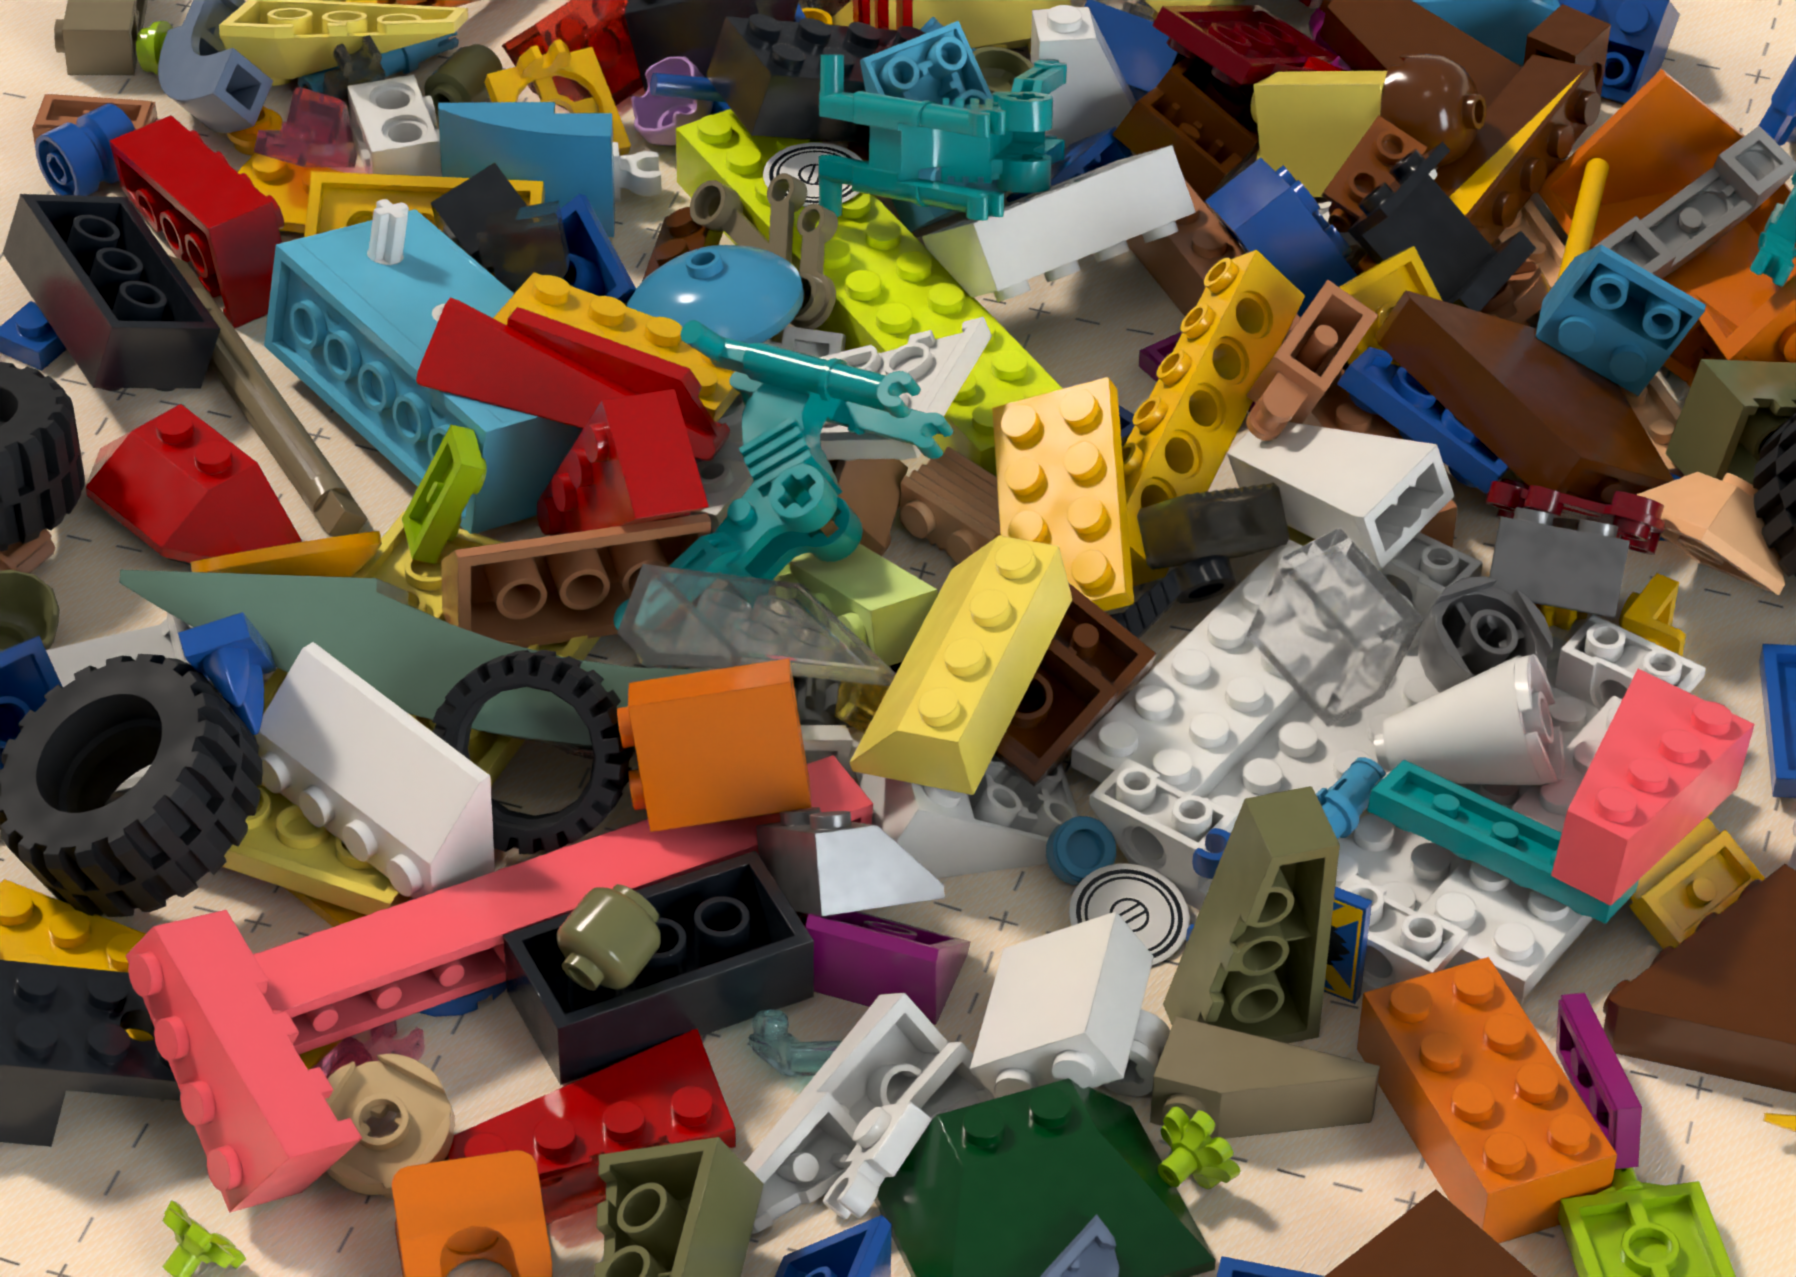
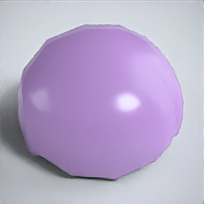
M685 56L667 57L651 65L645 73L648 83L646 93L642 97L633 96L631 98L635 117L634 128L650 144L658 146L676 145L677 127L711 115L713 101L651 95L650 81L653 73L704 77L698 68Z

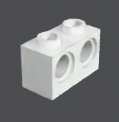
M414 75L347 86L351 133L366 174L442 177L439 129H436L437 122L433 100L430 95H421Z

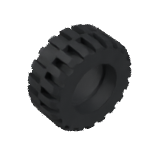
M0 362V552L8 550V545L17 542L26 544L37 539L42 530H52L62 523L65 515L70 514L76 506L85 486L82 456L71 398L50 376L45 377L39 370L25 367L22 370L17 369L13 363Z
M138 654L136 661L131 656L122 655L106 659V666L99 669L88 666L74 673L75 680L65 687H61L59 684L44 695L47 701L36 712L29 710L20 721L19 727L21 732L15 740H8L1 754V760L4 764V768L0 769L1 839L11 852L58 900L68 903L75 910L91 916L94 914L99 916L105 914L107 917L133 916L134 910L137 908L142 912H152L166 907V899L174 895L183 898L199 888L196 882L209 871L214 875L227 862L224 855L232 845L239 847L247 834L248 825L245 821L248 816H255L260 800V790L256 786L262 785L263 777L262 759L258 755L259 745L254 735H252L245 723L202 673H198L192 665L180 659L165 658L164 655ZM151 765L135 786L123 796L105 806L111 795L125 780L139 770Z

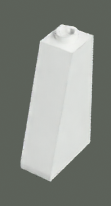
M1288 422L1281 434L1272 441L1258 439L1249 431L1227 452L1245 504L1375 569L1382 570L1454 497L1437 444Z

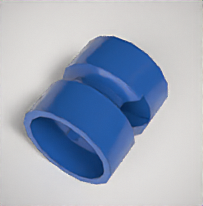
M107 103L80 116L77 119L76 125L67 122L36 138L35 151L40 170L56 195L88 196L98 191L99 183L102 181L110 184L119 181L109 140L136 129L124 111L114 104Z

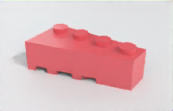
M1637 669L1567 810L1551 876L1611 906L1737 789L1755 724L1731 713L1722 704L1705 701L1643 670Z
M227 910L153 926L128 952L126 958L129 963L130 982L135 992L142 996L155 1027L154 1036L157 1049L161 1056L169 1062L181 1092L182 1111L188 1122L194 1125L207 1156L209 1178L214 1187L221 1191L229 1213L302 1193L362 1139L351 1118L338 1121L325 1099L331 1096L333 1088L322 1069L317 1067L308 1070L297 1053L295 1040L299 1031L288 1012L271 1009L264 996L267 992L269 980Z

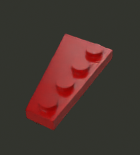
M694 1029L455 1134L445 1161L515 1150L524 1151L532 1155L536 1162L541 1192L600 1179L598 1172L599 1155L715 1137H719L729 1148L736 1147V1128L698 1029Z

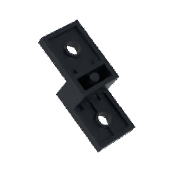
M0 960V1142L52 1147L66 1090L181 1101V1092L169 1062L161 1056L157 1049L154 1036L155 1027L142 996H139L132 987L129 973ZM126 1030H143L154 1039L138 1041L130 1038Z

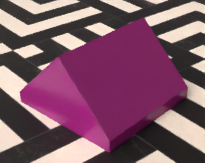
M859 911L827 916L808 914L805 927L814 940V992L868 1007L881 994L906 993L934 1025L939 1020L968 955L971 941Z

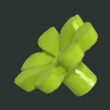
M1172 1107L1163 1119L1164 1125L1161 1128V1136L1172 1149V1153L1157 1168L1164 1182L1172 1187H1178L1192 1174L1199 1186L1211 1189L1221 1181L1228 1183L1240 1175V1167L1233 1160L1229 1159L1234 1156L1230 1144L1222 1137H1214L1213 1139L1210 1137L1215 1129V1122L1207 1113L1198 1110L1190 1120L1187 1114L1179 1107Z
M173 1200L170 1201L162 1221L174 1231L175 1240L179 1245L162 1266L173 1277H191L202 1261L206 1264L214 1262L224 1269L229 1265L237 1269L247 1260L245 1255L235 1248L236 1246L228 1238L219 1233L210 1234L202 1225L190 1218L180 1204Z

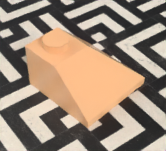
M1695 472L1637 494L1664 505L1661 520L1666 522L1664 532L1661 533L1663 539L1699 564L1778 596L1780 595L1785 586L1784 572L1778 565L1781 557L1774 547L1768 549L1761 533L1765 524L1763 518L1756 517L1754 508V494L1759 490L1753 488L1752 484L1731 473H1726L1721 481L1703 473Z

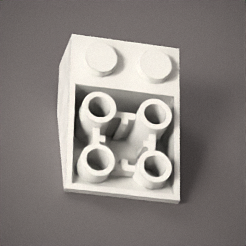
M994 755L974 795L856 772L860 788L873 803L872 825L879 826L936 878L1048 864L1046 844L1051 832L1061 823L1078 817L1062 763L1034 787L1004 761Z

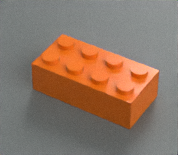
M1489 957L1363 993L1357 1042L1358 1052L1364 1062L1380 1066L1378 1085L1449 1201L1497 1243L1506 1242L1560 1225L1558 1213L1560 1201L1563 1198L1595 1195L1612 1187L1617 1153Z

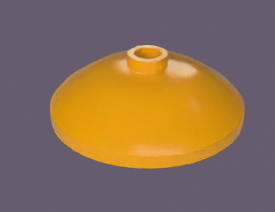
M380 531L364 532L223 555L190 562L192 572L353 577L375 556L382 541Z

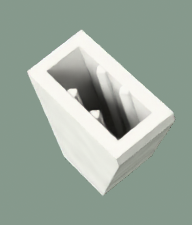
M1058 5L1051 9L1032 10L1031 64L1034 66V62L1037 60L1051 59L1067 64L1066 84H1063L1049 94L1053 96L1052 129L1045 131V135H1055L1057 139L1065 140L1066 149L1076 141L1114 126L1117 128L1137 102L1089 7L1076 8L1070 5Z

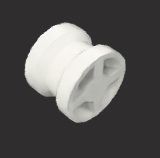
M1143 1009L1140 1010L1124 1078L1103 1084L1107 1089L1120 1095L1132 1097L1147 1095L1152 1091L1153 1075L1170 1033L1169 1027L1155 1014Z

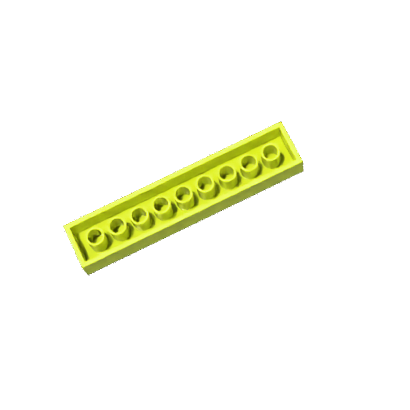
M728 109L676 128L677 183L691 198L696 189L709 180H716L734 189L743 203V215L769 240L771 204L767 199L768 188L763 178L766 163L773 155L790 146L823 142L811 139L751 136L734 112ZM859 193L854 198L842 203V215L837 217V230L834 236L824 244L823 274L833 281L836 290V300L830 316L822 325L814 330L844 334L846 336L844 351L872 344L878 353L904 346L908 344L910 335L932 330L935 339L963 333V322L984 317L992 337L944 415V418L953 428V434L948 437L936 434L932 438L943 450V453L948 446L997 476L992 408L1063 388L974 297H971L940 262L875 195ZM804 206L794 212L791 264L798 271H800L803 236L798 232L797 221L800 213L805 208ZM820 219L817 221L815 228L818 226ZM723 231V233H724L735 245H738L725 231Z

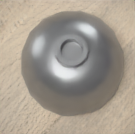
M1485 576L1462 578L1443 590L1433 603L1419 629V659L1426 677L1439 693L1518 655L1522 657L1532 654L1536 655L1544 671L1547 670V656L1553 650V637L1544 615L1528 596L1517 589L1510 596L1503 590L1492 587L1497 580Z

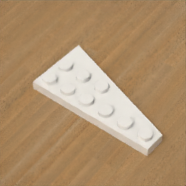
M984 317L963 322V333L935 339L932 330L910 335L908 344L894 350L878 353L877 349L871 344L819 358L825 360L832 358L846 361L848 366L883 375H888L895 371L907 372L921 388V392L916 396H911L909 393L899 396L907 407L925 413L936 412L944 417L991 339L992 334ZM740 393L718 421L720 424L726 423L728 425L730 435L716 456L732 461L744 462V457L739 451V447L743 445L741 422L745 407ZM826 421L820 434L821 449L824 451L827 460H906L909 458H919L921 455L920 450L915 445L866 432L861 435L854 434L847 430L848 427ZM695 458L696 463L702 462L701 459Z

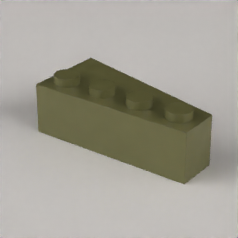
M719 1137L599 1155L598 1176L606 1183V1201L597 1204L596 1228L604 1235V1256L602 1262L595 1264L594 1277H741L764 1184Z

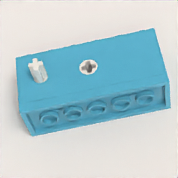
M383 199L377 201L373 220L276 244L264 346L417 487L422 481L450 425L473 429L481 457L486 461L487 471L481 490L478 494L471 495L461 514L460 526L470 534L481 533L536 516L538 499L583 430L580 427L420 386L416 383L418 369L445 303L450 297L493 318L514 295L513 292L416 209L409 211V207L403 202L392 204L389 200Z

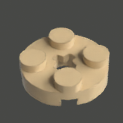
M392 1053L377 1055L379 1061L365 1062L357 1067L354 1061L340 1067L327 1079L333 1088V1092L329 1098L325 1099L337 1120L351 1118L362 1137L354 1147L326 1172L347 1189L366 1195H383L389 1199H393V1176L400 1168L445 1160L453 1142L455 1115L438 1076L421 1062L404 1055ZM388 1111L397 1113L394 1121L398 1129L393 1134L385 1135L382 1138L371 1137V1129L366 1124V1120L371 1115L382 1119Z

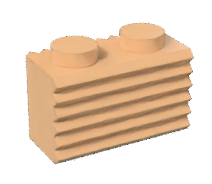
M947 446L940 458H930L927 465L922 464L918 471L913 470L910 477L904 476L901 481L900 521L912 535L922 539L927 537L931 545L936 543L939 550L945 549L947 554L957 564H960L994 538L1000 536L997 476Z

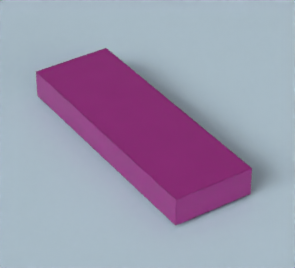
M1586 994L1561 995V1000H1558L1556 1054L1570 1083L1617 1153L1615 1169L1639 1167L1642 1106Z

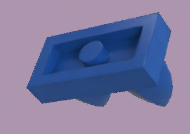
M243 612L179 632L178 635L186 660L218 690L233 711L245 723L252 735L259 734L264 709L263 675L276 671L269 644Z

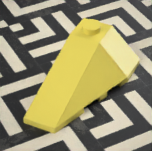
M248 0L219 24V35L226 50L230 48L237 50L273 80L272 86L288 84L291 82V79L455 33L468 20V8L320 0Z

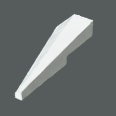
M906 993L881 994L878 996L744 1163L764 1184L751 1234L759 1233L773 1225V1220L802 1204L817 1200L828 1192L833 1183L849 1167L844 1162L857 1144L853 1140L855 1129L861 1120L875 1107L912 1102L933 1119L938 1114L995 1098L970 1070L973 1058L971 1051L963 1042L949 1043Z

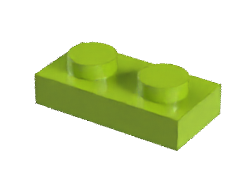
M450 425L402 517L409 550L414 560L436 563L446 542H450L456 537L461 524V514L471 495L478 494L484 484L487 465L485 459L481 457L473 429Z

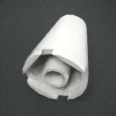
M1534 654L1523 657L1518 655L1384 719L1383 733L1374 736V747L1378 764L1387 773L1391 772L1403 760H1406L1455 784L1549 785L1552 782L1562 780L1565 769L1562 733L1560 725H1552L1548 705L1555 704L1546 673L1538 657Z

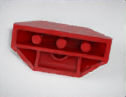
M182 404L100 448L85 487L88 498L162 557L190 563L223 555L302 542L258 462Z

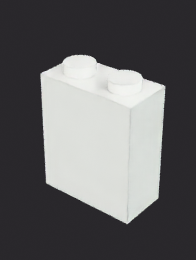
M1117 911L1003 948L970 1065V1070L995 1098L1067 1078L1083 1089L1097 1087L1124 1078L1154 956Z

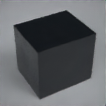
M493 163L431 202L436 227L490 274L497 270L494 262L537 228L534 214L496 163Z

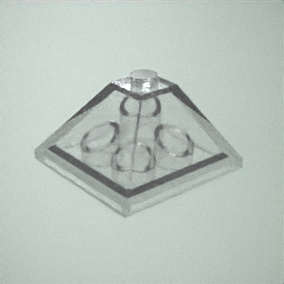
M643 564L617 632L637 653L636 659L648 668L674 669V667L715 670L789 658L793 678L890 686L896 675L809 589L800 583Z

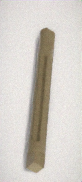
M169 255L221 328L209 363L215 374L327 534L333 537L357 534L368 518L358 506L346 485L337 475L187 262Z

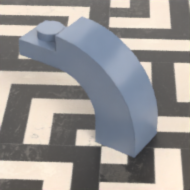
M193 0L183 25L168 30L158 64V77L164 93L210 130L219 133H232L254 127L273 80L234 48L226 50L219 35V24L246 1Z

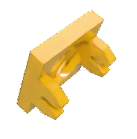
M561 39L555 40L549 46L546 54L541 55L538 45L532 46L519 57L516 67L487 74L484 83L492 102H517L521 92L529 83L533 82L540 102H555V104L565 107L570 113H612L613 142H618L619 156L629 153L631 143L593 47L569 52L567 45ZM561 76L575 80L589 90L592 97L573 102L568 97L558 94L552 77Z

